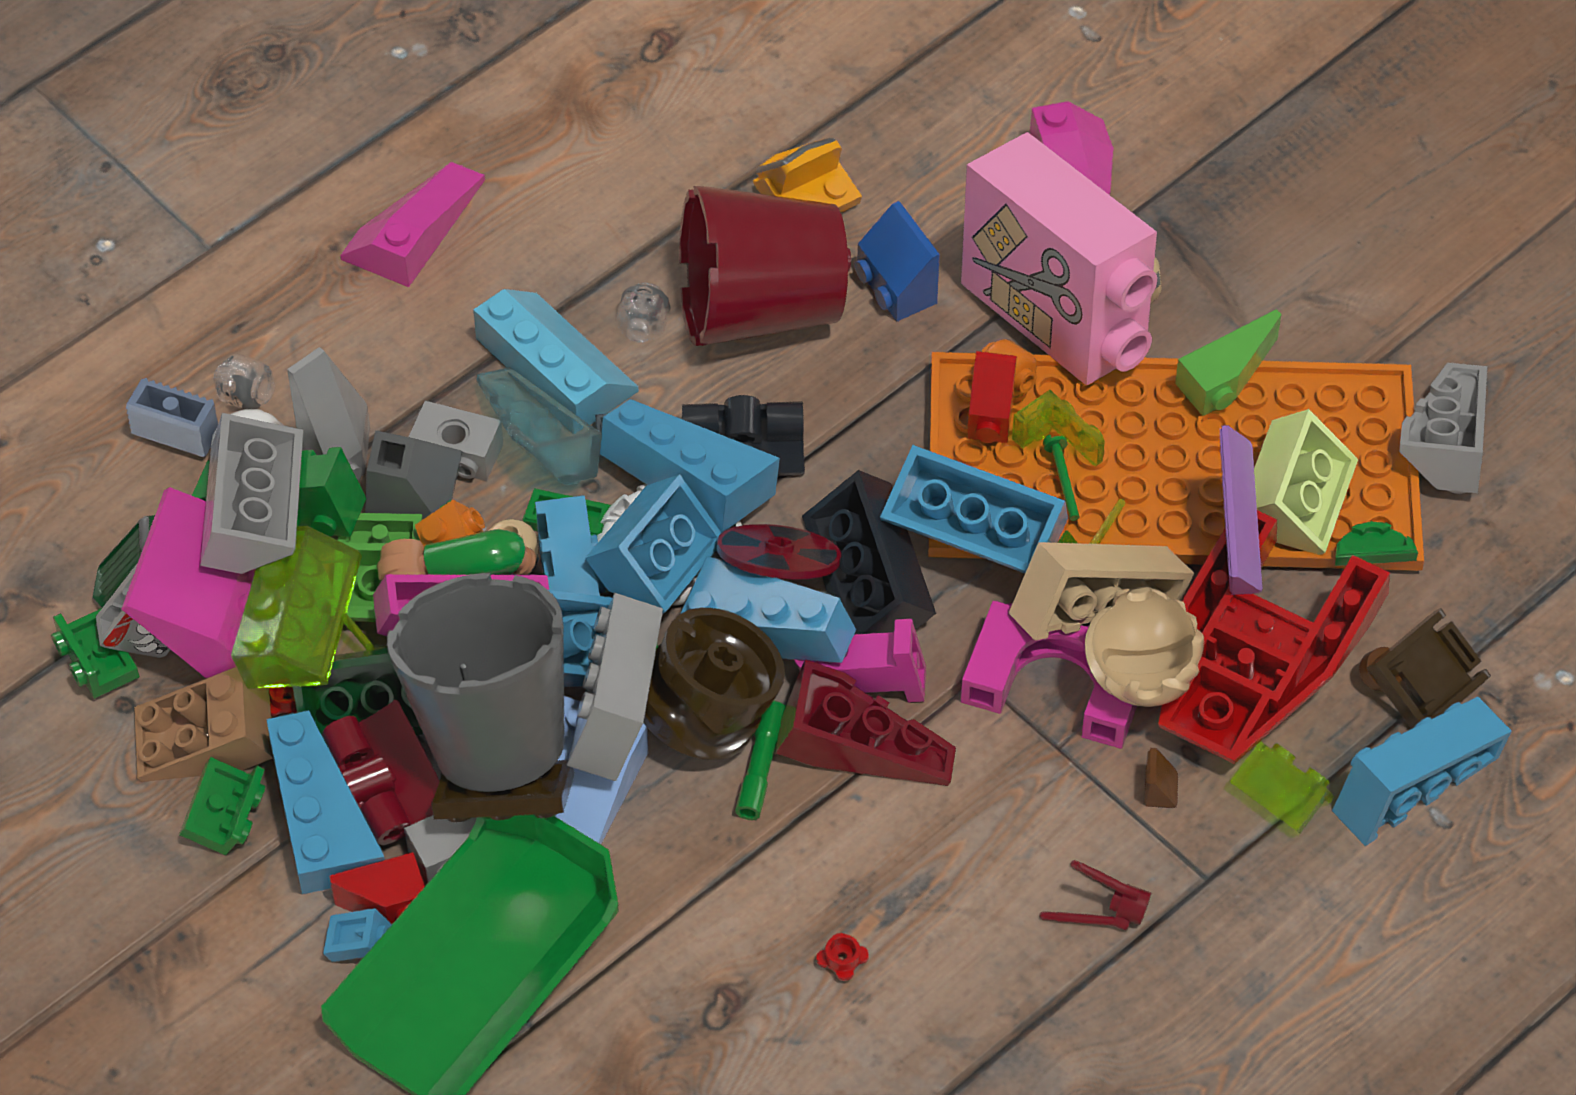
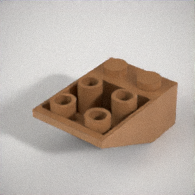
M240 665L136 706L137 779L141 782L201 776L205 763L210 757L241 771L273 759L266 720L271 718L269 687L243 665Z

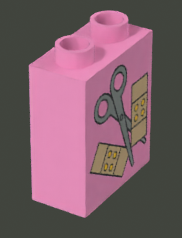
M1028 132L967 164L961 284L1086 386L1116 368L1119 371H1128L1137 366L1148 353L1152 342V336L1148 332L1151 296L1157 285V275L1153 271L1157 231Z

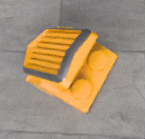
M834 138L822 139L775 154L757 168L756 173L759 177L753 180L760 194L836 204L840 212L860 204L862 198L861 193L839 162L842 147Z

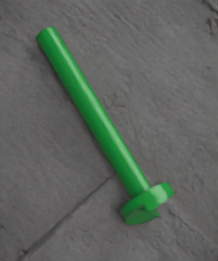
M1049 434L1043 440L1044 450L1053 453L1069 518L1071 521H1075L1080 516L1062 451L1068 445L1065 436L1051 437V434Z

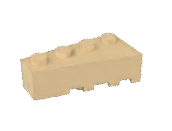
M1038 542L1009 614L1035 641L1048 638L1049 632L1061 629L1065 634L1080 631L1081 625L1090 623L1101 609L1113 606L1114 595L1117 591L1127 588L1130 590L1129 593H1143L1155 589L1164 593L1168 599L1182 601L1194 572L1167 546Z

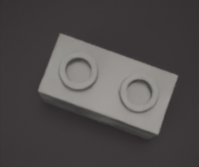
M429 401L424 402L409 434L410 438L462 450L458 475L467 479L476 478L487 481L503 446L501 420Z

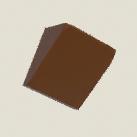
M1150 748L1145 768L1144 803L1146 807L1176 808L1178 803L1177 770L1157 748Z

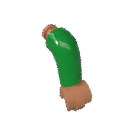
M494 529L426 544L425 546L422 545L421 541L415 539L394 540L382 546L381 560L378 562L377 568L379 580H383L386 574L471 575L490 573L491 575H510L513 573L515 575H527L535 566L536 555L531 548L525 546L519 534L508 530Z

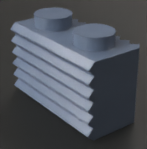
M144 378L141 379L126 404L132 434L205 457L210 450L212 435L218 427L213 399L199 398L198 394L192 396L191 392L177 391L176 387L170 389L169 385L156 384L154 380L148 382V379Z

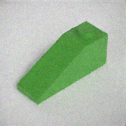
M1277 309L1178 359L1175 384L1202 416L1216 409H1225L1241 393L1278 339L1282 314Z

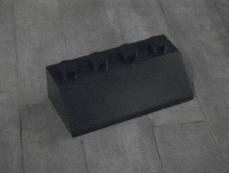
M857 470L802 515L807 531L830 540L841 552L838 569L831 574L822 576L827 594L840 598L856 628L855 634L894 632L895 620L912 619L916 630L932 618L936 611L908 530L880 519L893 489L892 484L860 470Z

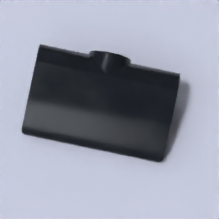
M737 395L726 399L724 405H718V403L682 404V420L780 458L778 475L805 474L803 401L767 402L766 404H760V400L754 396Z

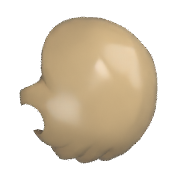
M1127 588L1117 591L1114 595L1113 606L1101 609L1092 619L1086 633L1085 654L1093 677L1109 694L1132 705L1152 707L1176 700L1186 693L1189 689L1190 681L1199 673L1198 663L1203 653L1204 635L1197 630L1196 617L1186 612L1183 601L1168 599L1159 590L1151 589L1143 593H1129L1130 590Z

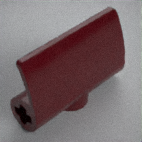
M397 700L392 701L361 722H358L355 716H347L332 722L323 730L322 736L378 844H389L405 837L404 828L433 816L432 801L440 780Z

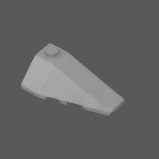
M318 347L287 369L296 427L303 430L302 451L314 450L317 455L327 454L329 448L341 447L359 481L366 470L370 436L367 403L326 352Z
M1447 363L1432 382L1430 392L1425 399L1420 398L1417 402L1413 415L1411 417L1407 416L1402 422L1399 452L1437 490H1447L1455 494L1466 492L1478 493L1483 454L1487 366Z

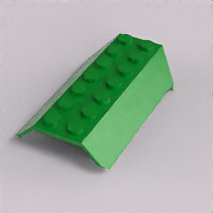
M515 815L507 820L477 817L469 837L321 1005L323 1022L355 1058L410 1094L466 1095L619 912L609 849L556 816L537 818L533 815Z

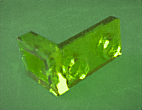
M1048 390L1014 414L1012 439L1022 449L1035 440L1040 441L1044 439L1053 428L1061 436H1065L1067 441L1094 466L1103 462L1105 440L1099 429L1094 425H1088L1076 414L1075 409L1068 401L1061 400L1051 390Z

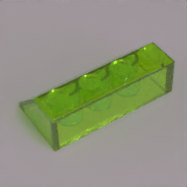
M297 526L294 553L256 568L231 653V657L248 689L328 684L362 558L360 551L309 526Z

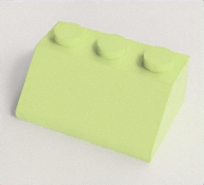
M1309 409L1271 421L1254 468L1256 504L1258 511L1277 519L1276 543L1321 555L1326 553L1358 458Z

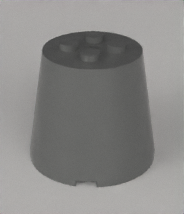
M479 573L444 581L428 588L410 600L399 611L400 620L394 630H389L387 646L394 669L442 774L460 787L485 792L503 791L520 787L545 774L558 761L565 743L563 617L560 605L554 595L541 584L525 577L515 575L513 581L491 579L490 573Z

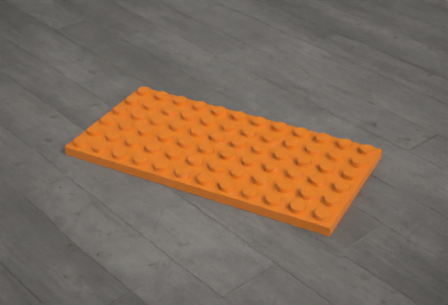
M932 352L930 451L1065 500L1053 453L1046 452L1043 446V440L1049 434H1051V437L1065 436L1068 445L1062 451L1080 518L1071 521L1068 514V520L1061 536L1066 531L1074 543L1167 546L1184 564L1203 565L1225 529L1220 455V429H1222V426L1228 425L1251 442L1255 468L1271 421L1309 409L1358 458V462L1326 553L1317 555L1275 543L1263 566L1345 569L1346 565L1335 566V552L1338 542L1341 541L1343 536L1351 532L1353 526L1372 521L1392 525L1391 529L1400 532L1406 538L1407 536L1410 537L1418 551L1417 561L1373 563V565L1384 570H1423L1424 549L1418 470L1399 452L1402 422L1407 416L1411 417L1414 413L1411 365L1262 361L1236 400L1225 409H1216L1202 416L1175 384L1179 358H1144L1137 366L1128 371H1119L1116 368L1086 386L1051 356L1033 355L1037 365L1036 382L1031 390L1014 397L1008 443H986L980 440L967 439L976 353ZM928 537V557L985 559Z

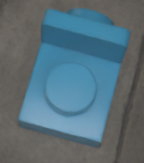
M376 909L331 915L323 954L332 962L362 958L392 924Z

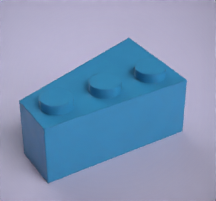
M585 495L535 502L540 558L543 575L548 576L549 590L600 596L599 593H605V585L585 559L598 543L597 535L590 534Z

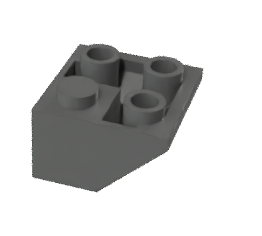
M375 430L367 467L365 513L422 514L423 519L438 510L441 505L453 499L463 451L415 438Z

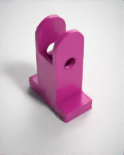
M912 619L895 620L894 632L854 634L842 663L813 661L848 674L857 681L854 686L865 693L904 691L907 702H924L926 664ZM794 659L800 670L805 660Z

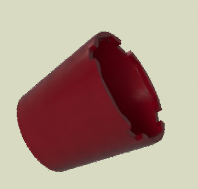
M693 186V190H688L681 216L679 264H687L688 287H681L680 293L685 326L692 344L695 346H706L839 322L846 303L848 272L851 269V252L847 248L844 221L838 206L831 203L706 186Z

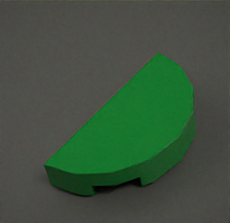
M1370 521L1353 526L1351 532L1343 536L1341 541L1338 542L1335 552V566L1347 565L1352 555L1371 564L1417 561L1418 551L1413 540L1391 529L1392 525Z

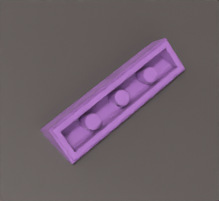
M1226 425L1220 429V455L1229 590L1232 592V595L1262 592L1253 447L1247 438Z

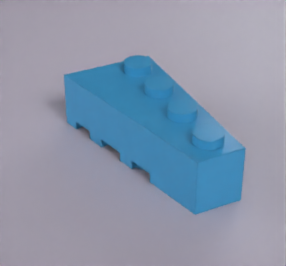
M629 399L603 417L600 454L647 485L680 474L721 533L765 503L776 493L780 458L632 399Z
M305 711L266 719L301 893L307 894L331 889L330 875L385 860L372 831L310 712Z

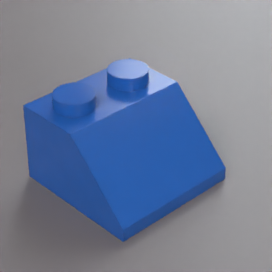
M897 201L886 210L858 243L857 261L855 262L856 273L863 283L870 285L879 306L883 310L887 309L896 322L937 304L940 254L901 202Z

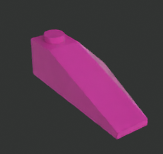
M1069 101L1031 108L1030 134L1110 195L1113 146L1104 120Z
M450 162L363 225L340 255L341 260L410 287L483 184L485 175Z

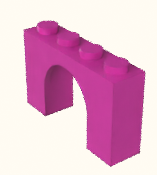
M993 600L962 679L961 703L1001 714L1014 678L1024 666L1042 658L1055 657L1066 659L1082 667L1091 677L1094 684L1084 713L1082 738L1122 749L1137 706L1123 702L1109 694L1093 677L1085 654V637L1089 626L1081 625L1080 631L1067 634L1061 629L1051 631L1048 638L1035 641L1009 614L1012 603L1004 604Z

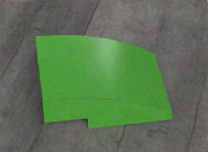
M360 513L351 537L338 536V542H335L330 621L376 622L373 594L382 581L379 580L377 564L381 560V548L386 543L399 539H415L420 541L415 524L423 520L422 514Z

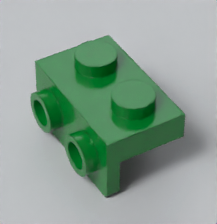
M101 609L68 624L60 613L53 617L57 632L51 634V637L61 657L68 654L73 662L69 664V668L79 687L86 684L95 699L140 677L138 668L128 652L100 646L96 616Z
M210 757L205 763L179 835L225 856L236 843L243 845L253 824V821L247 819L250 809L257 808L266 788L265 785L260 783L265 769L256 766L248 774Z

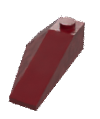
M805 659L781 720L776 754L814 767L944 786L950 784L956 752L954 745L915 719L905 720L887 708L890 703L879 695L874 699L854 686L857 681L848 674Z

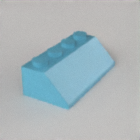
M503 289L473 309L476 339L577 434L595 422L596 414H607L639 391V386L537 293Z

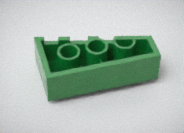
M329 448L327 454L317 455L314 450L302 451L296 532L319 534L325 537L333 535L351 537L366 501V496L342 448ZM210 460L206 462L192 496L206 501Z

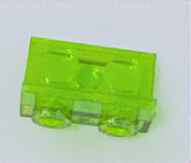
M1260 741L1230 780V783L1301 834L1324 801L1330 804L1334 799L1333 794L1326 789L1330 781L1311 767L1305 773L1292 764L1296 757L1278 743H1275L1270 748Z

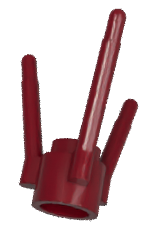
M1073 860L1071 862L1072 868L1115 890L1109 910L1117 912L1116 916L1047 911L1040 913L1042 920L1114 926L1127 931L1130 922L1141 925L1152 892L1129 884L1126 885L1097 869Z

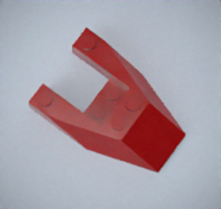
M1257 510L1262 568L1277 542V519ZM1224 529L1182 600L1185 603L1186 612L1196 617L1197 630L1204 635L1203 653L1198 663L1199 673L1190 681L1189 689L1184 695L1162 705L1158 727L1235 764L1332 679L1369 629L1388 596L1390 572L1352 555L1313 623L1255 594L1232 595V592L1229 590L1226 530Z

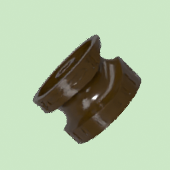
M700 607L679 614L672 620L662 643L656 648L643 722L667 746L693 758L721 760L740 753L748 745L761 722L762 715L772 705L784 683V662L779 650L760 628L732 612L717 608Z

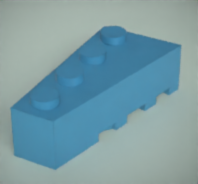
M709 556L706 557L681 612L701 607L722 609L740 615L760 628L773 641L781 657L784 659H807L810 661L842 663L856 631L840 598L778 578L753 574Z
M1478 696L1463 704L1457 702L1451 705L1443 714L1433 719L1430 717L1424 718L1413 729L1403 734L1396 732L1387 738L1383 744L1373 749L1366 747L1359 751L1350 763L1352 768L1332 812L1364 846H1367L1377 839L1378 829L1387 822L1394 828L1405 821L1408 816L1406 813L1420 800L1426 806L1439 798L1448 788L1451 781L1459 785L1497 760L1512 730Z

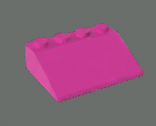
M169 487L163 492L121 609L207 679L237 666L243 665L245 667L248 665L282 559L243 574L200 566L206 501Z

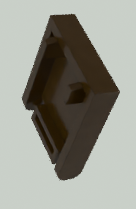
M1441 608L1427 616L1366 668L1411 729L1424 718L1430 717L1433 719L1443 714L1451 705L1462 702L1491 677L1487 669L1477 672L1472 678L1468 675L1467 672L1471 671L1482 661L1452 621L1446 623L1437 631L1433 628L1434 625L1446 616ZM1399 674L1420 702L1418 707L1394 677L1395 675Z

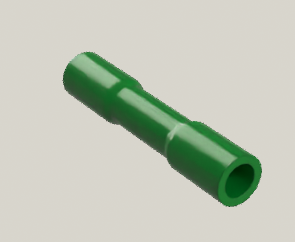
M773 701L772 705L762 715L761 722L755 731V743L747 774L742 781L735 813L746 820H757L761 815L768 787L767 778L778 741L781 720L786 706L779 701Z

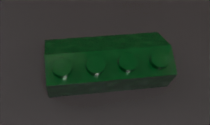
M388 648L308 658L289 667L297 713L309 711L321 735L328 725L340 718L355 716L358 722H361L394 700L399 702L415 734H424L394 669Z

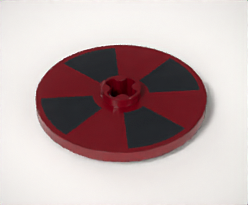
M772 524L737 526L721 533L717 541V553L724 561L741 570L772 578L811 579L826 576L838 569L841 560L840 549L830 540L813 532L789 526Z

